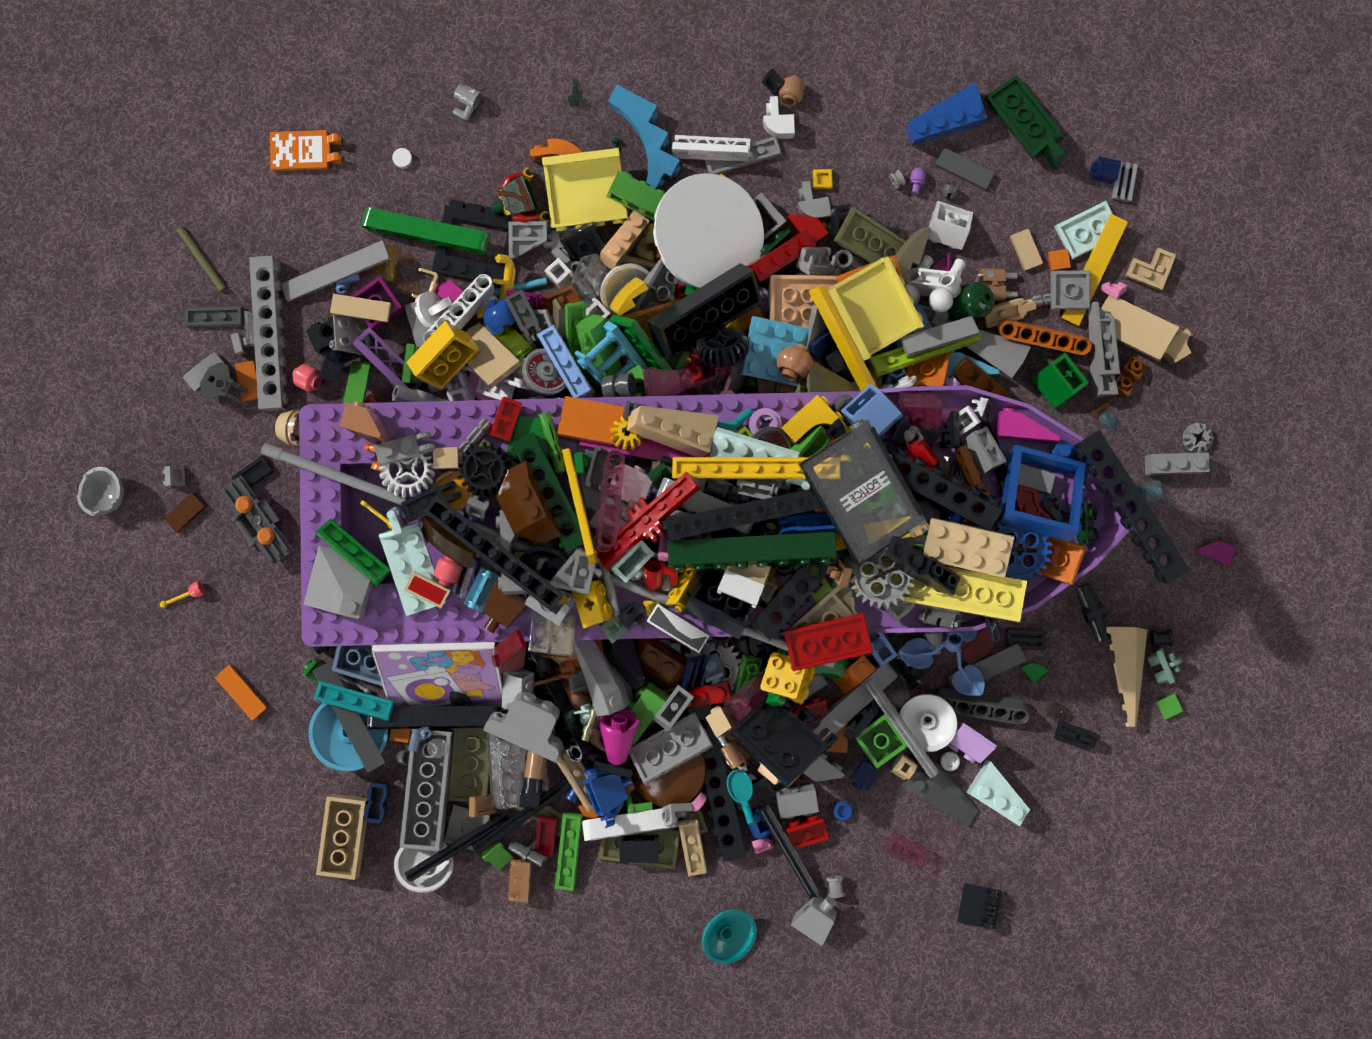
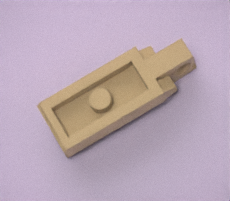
M1018 298L994 305L989 315L984 317L985 327L997 326L998 322L1002 319H1022L1027 315V311L1037 309L1036 302L1033 299L1024 300L1023 298Z

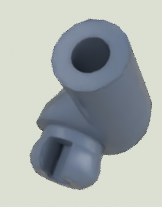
M421 727L411 734L408 750L418 752L420 742L431 736V730L428 727Z

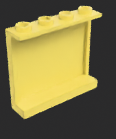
M619 148L542 158L551 228H556V232L566 231L569 226H575V229H578L592 221L596 227L605 226V222L613 221V224L624 223V219L628 218L626 206L606 197L618 171L622 172Z
M889 257L877 260L827 289L863 361L915 329L924 327L922 323L923 317L919 311H916L913 305L914 299L910 294H907L904 288L905 282L901 276H898L895 270L896 264Z

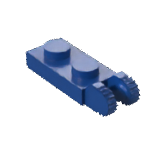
M826 512L794 514V516L781 517L777 520L778 526L783 527L779 531L780 535L820 532L838 533Z

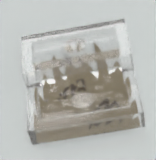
M533 610L529 651L572 655L576 614H568L566 619L558 626Z

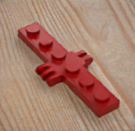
M687 471L650 504L641 497L639 498L642 504L641 507L635 502L633 504V507L636 509L635 512L630 507L626 510L632 520L595 551V553H598L597 558L604 568L609 569L644 537L646 539L651 538L653 542H656L658 538L655 533L660 537L664 535V532L661 530L663 527L662 522L700 489Z

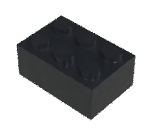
M707 569L689 597L684 611L740 639L756 608L751 607L752 604L726 593H717L723 577Z

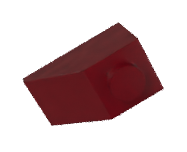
M520 629L515 630L495 646L492 662L494 667H498L500 674L520 669L524 666L527 645Z

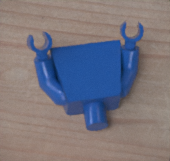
M597 769L583 771L584 774L587 773L588 779L583 780L596 815H603L600 820L606 821L605 828L615 825V818L624 806V801L628 798L625 789L633 786L631 778H620V775Z

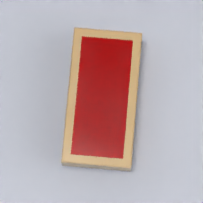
M415 571L404 589L439 608H442L451 589Z

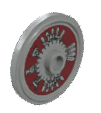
M545 348L534 350L525 358L522 365V375L524 381L532 390L544 395H553L565 389L566 384Z

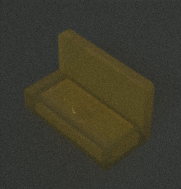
M386 243L391 259L373 267L374 279L381 276L388 285H397L396 247L393 243Z

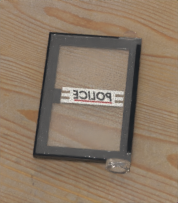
M863 418L853 422L851 430L798 464L857 566L862 565L887 548L892 537L898 536L902 538L908 533L911 537H916L929 529V525L923 516L924 513L876 429L872 427L869 420L864 421Z

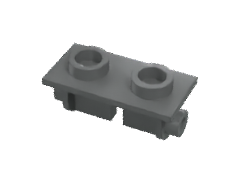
M922 605L924 613L921 612L919 615V620H922L923 623L937 626L938 620L941 619L940 627L952 630L959 629L961 622L965 621L960 611Z

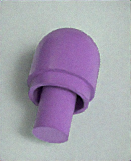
M917 167L911 172L910 185L913 186V194H919L920 187H923L925 184L926 172L921 167Z

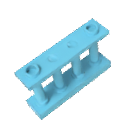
M609 321L603 325L607 332L605 334L606 337L587 355L579 351L574 353L579 359L577 361L583 369L588 370L601 388L603 379L601 375L621 356H625L627 361L615 375L619 376V374L626 373L639 364L652 384L657 381L619 327ZM611 342L617 345L616 351L596 369L591 361Z

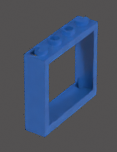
M1014 445L1008 455L1002 498L1003 510L1000 514L999 523L1072 542L1082 529L1080 518L1084 511V506H1081L1086 493V489L1083 488L1087 479V472H1085L1086 463ZM1021 462L1074 476L1069 524L1015 510Z

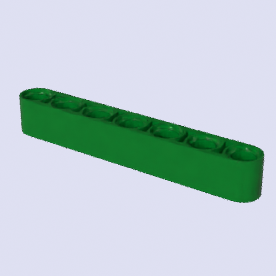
M369 207L365 208L361 224L362 228L370 231L479 254H486L491 236L489 233Z

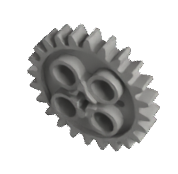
M888 547L860 566H857L854 562L850 563V566L855 568L851 574L854 577L849 579V583H855L851 590H858L856 597L863 596V604L869 600L871 608L874 603L878 604V609L881 608L882 604H885L886 608L889 609L891 602L897 606V599L902 602L905 601L903 594L910 596L911 593L907 588H914L910 581L916 579L901 570L886 574L885 580L880 577L869 584L865 583L869 579L878 577L879 571L886 573L895 568L896 562L894 561L888 567L881 563V560L887 557L885 554ZM865 566H872L874 568L873 574L865 575L862 572ZM895 575L901 577V584L893 585L890 582L891 577ZM874 584H880L883 587V591L880 594H875L871 591Z

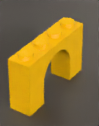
M817 394L781 429L791 438L792 443L795 444L810 429L821 425L830 427L838 418L844 424L846 432L853 427H847L843 422L845 420L838 411L833 412L829 407L831 405L824 396L820 398ZM868 443L863 445L866 450H872ZM843 452L840 455V461L853 458ZM853 462L851 463L853 472H855L857 469L855 463ZM844 465V466H845V469H846L847 476L849 477V472H848L847 466Z

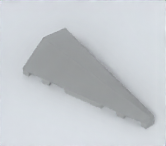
M934 317L931 322L936 326H940L951 321ZM979 330L982 340L966 347L1012 378L1023 364L1031 346Z

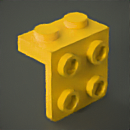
M774 652L770 655L760 687L763 691L788 697L795 703L803 705L804 700L807 699L809 694V683L815 675L814 667L793 671L790 657Z

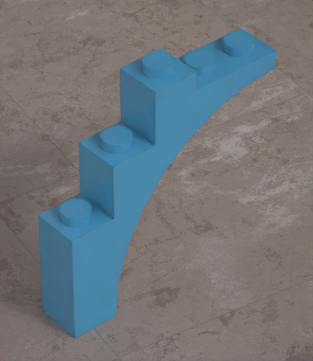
M616 85L608 100V105L621 114L639 135L648 161L646 182L650 187L661 190L666 181L664 178L671 181L673 176H678L681 167L679 166V159L662 151V149H667L670 140L668 139V132L653 125L659 115L657 113V105Z

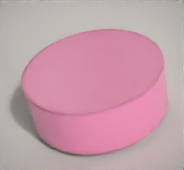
M699 792L690 801L694 812L698 811L706 801V796L703 793Z

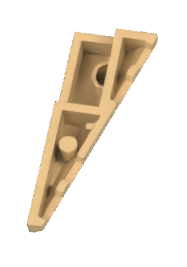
M1106 627L1107 633H1111L1113 643L1110 645V650L1115 653V663L1113 665L1119 693H1123L1125 704H1122V709L1127 712V723L1125 724L1126 727H1137L1147 629L1137 627Z

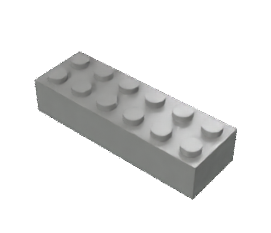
M431 730V736L420 742L418 752L410 751L400 848L440 851L443 848L454 732Z

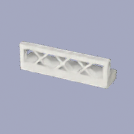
M675 135L672 152L673 157L681 159L749 162L751 139Z

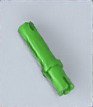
M551 411L538 414L549 449L547 453L548 456H551L555 473L566 471V466L562 454L563 448L560 447Z

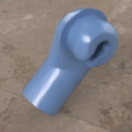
M355 274L337 282L336 291L339 294L346 293L351 283L361 281L360 274Z

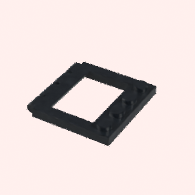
M452 199L449 206L445 205L442 223L452 225L453 219L456 218L507 228L508 232L503 255L509 256V222L515 221L506 217L505 213L503 216H500L501 213L495 215L492 208L486 206L485 212H482L483 205L467 203L466 209H463L464 202ZM437 245L432 272L468 280L471 279L473 281L482 274L490 276L492 280H503L505 263H501L500 266L446 255L448 247Z

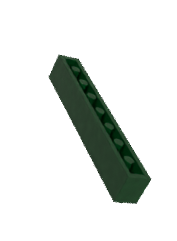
M835 532L667 541L669 569H673V572H685L688 568H694V571H705L707 567H715V570H725L727 566L745 569L748 568V565H757L758 568L769 567V564H778L780 567L790 566V563L810 565L811 562L820 561V564H831L832 561H836L837 557Z

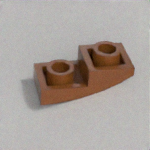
M1133 355L1129 356L1120 374L1115 379L1118 393L1125 399L1129 397L1136 382L1141 378L1147 367V364Z

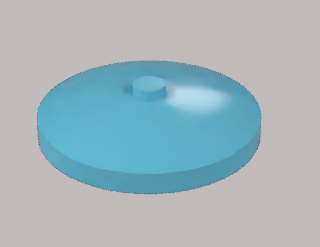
M322 703L313 714L309 725V742L313 753L324 765L337 771L352 772L363 769L364 766L331 705ZM359 713L367 728V715ZM367 728L381 754L387 742L388 729Z

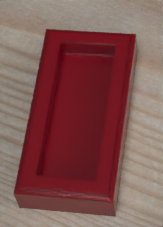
M544 815L538 817L536 852L554 857L559 818Z

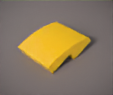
M637 277L628 282L615 296L610 309L618 316H621L636 305L632 299L648 290L645 282Z

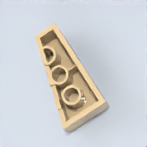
M639 406L631 412L626 431L692 456L703 457L710 453L719 415Z

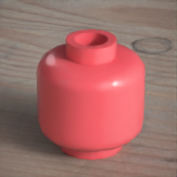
M302 364L293 371L292 376L295 386L308 392L320 387L322 379L318 378L319 370L308 364Z
M447 556L441 557L437 562L434 576L439 579L438 583L444 586L458 583L463 565Z

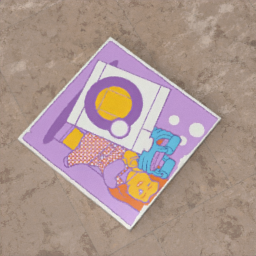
M495 642L372 645V654L386 698L395 702L394 707L451 706L450 691L467 695L471 699V706H499L501 711H507V709L502 708V677L498 667H494L492 662Z

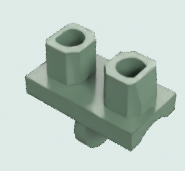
M1163 647L1158 648L1155 653L1147 658L1151 667L1161 664L1164 669L1155 673L1158 684L1168 681L1171 684L1176 680L1171 667L1173 666L1175 672L1181 671L1179 664L1183 662V659L1181 657L1176 658L1174 653L1168 654L1170 661H1168Z

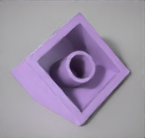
M957 721L955 736L948 744V747L955 752L961 750L965 753L964 758L971 763L975 761L981 763L997 746L960 721Z

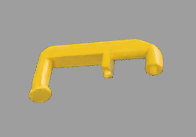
M497 254L495 257L497 263H505L503 280L493 279L492 282L501 284L500 299H505L507 297L506 290H513L516 270L509 256ZM484 308L478 310L477 318H483Z

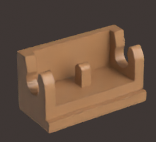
M512 859L510 861L509 901L528 903L530 899L532 862H525L519 859Z

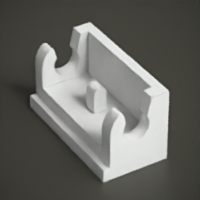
M726 570L717 593H726L752 604L751 607L756 608L764 585Z

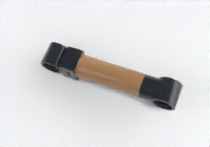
M528 751L519 807L539 810L546 758L531 751Z

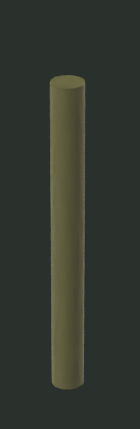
M183 226L179 227L177 232L220 292L225 290L226 286Z

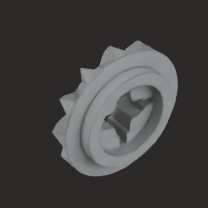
M1195 423L1185 429L1182 439L1184 446L1190 452L1203 453L1212 446L1214 437L1212 430L1207 425ZM1201 433L1203 441L1196 443L1197 438L1194 437V434L1199 435Z

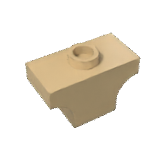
M1188 328L1175 335L1163 356L1170 365L1192 353L1187 345V340L1192 335Z

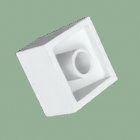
M937 201L929 224L931 230L928 239L934 243L948 245L952 249L962 250L970 231L973 212Z

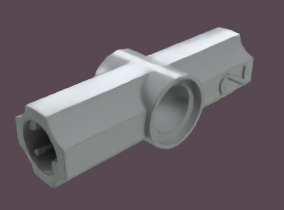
M396 385L392 393V401L395 402L448 401L435 397L433 394L417 389L412 390L401 385Z

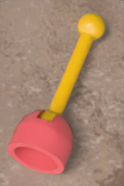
M200 581L194 582L190 585L188 592L168 601H161L160 607L166 608L168 604L189 595L195 598L205 595L206 592L203 584Z

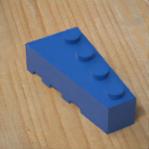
M976 82L909 121L906 131L911 146L984 124L987 116Z

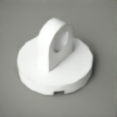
M427 291L416 298L415 303L417 306L415 307V312L420 322L424 326L431 328L447 310L446 308L453 303L449 297L442 300L435 293Z

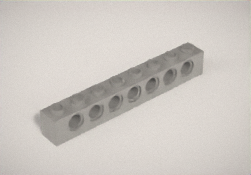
M273 256L249 257L258 409L262 411L286 410V405L288 404V394L285 393L287 376L283 370V367H286V358L282 353V348L285 347V339L281 336L284 321L282 317L280 318V310L283 309L282 300L279 299V291H281L282 286L281 281L278 280L280 263ZM270 273V278L267 281H263L264 274ZM271 292V297L268 300H264V294ZM271 310L272 316L269 319H265V313ZM273 329V335L267 338L266 332ZM270 348H274V355L268 357V350ZM271 367H275V368H276L275 374L272 375V376H269V374H268L269 369H270ZM272 386H276V387H277L276 393L273 394V395H270V393H269L270 388H271Z

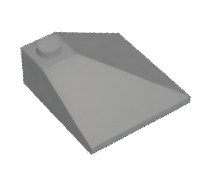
M319 545L303 605L351 618L364 619L372 582L335 550Z

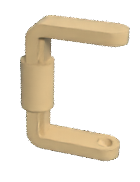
M419 268V272L434 276L429 292L436 294L439 285L437 283L439 279L438 274ZM410 294L411 298L416 299L418 297L417 295Z

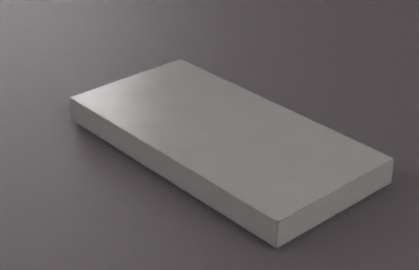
M693 712L675 722L669 732L663 729L632 746L629 755L643 783L646 785L714 746L696 712Z

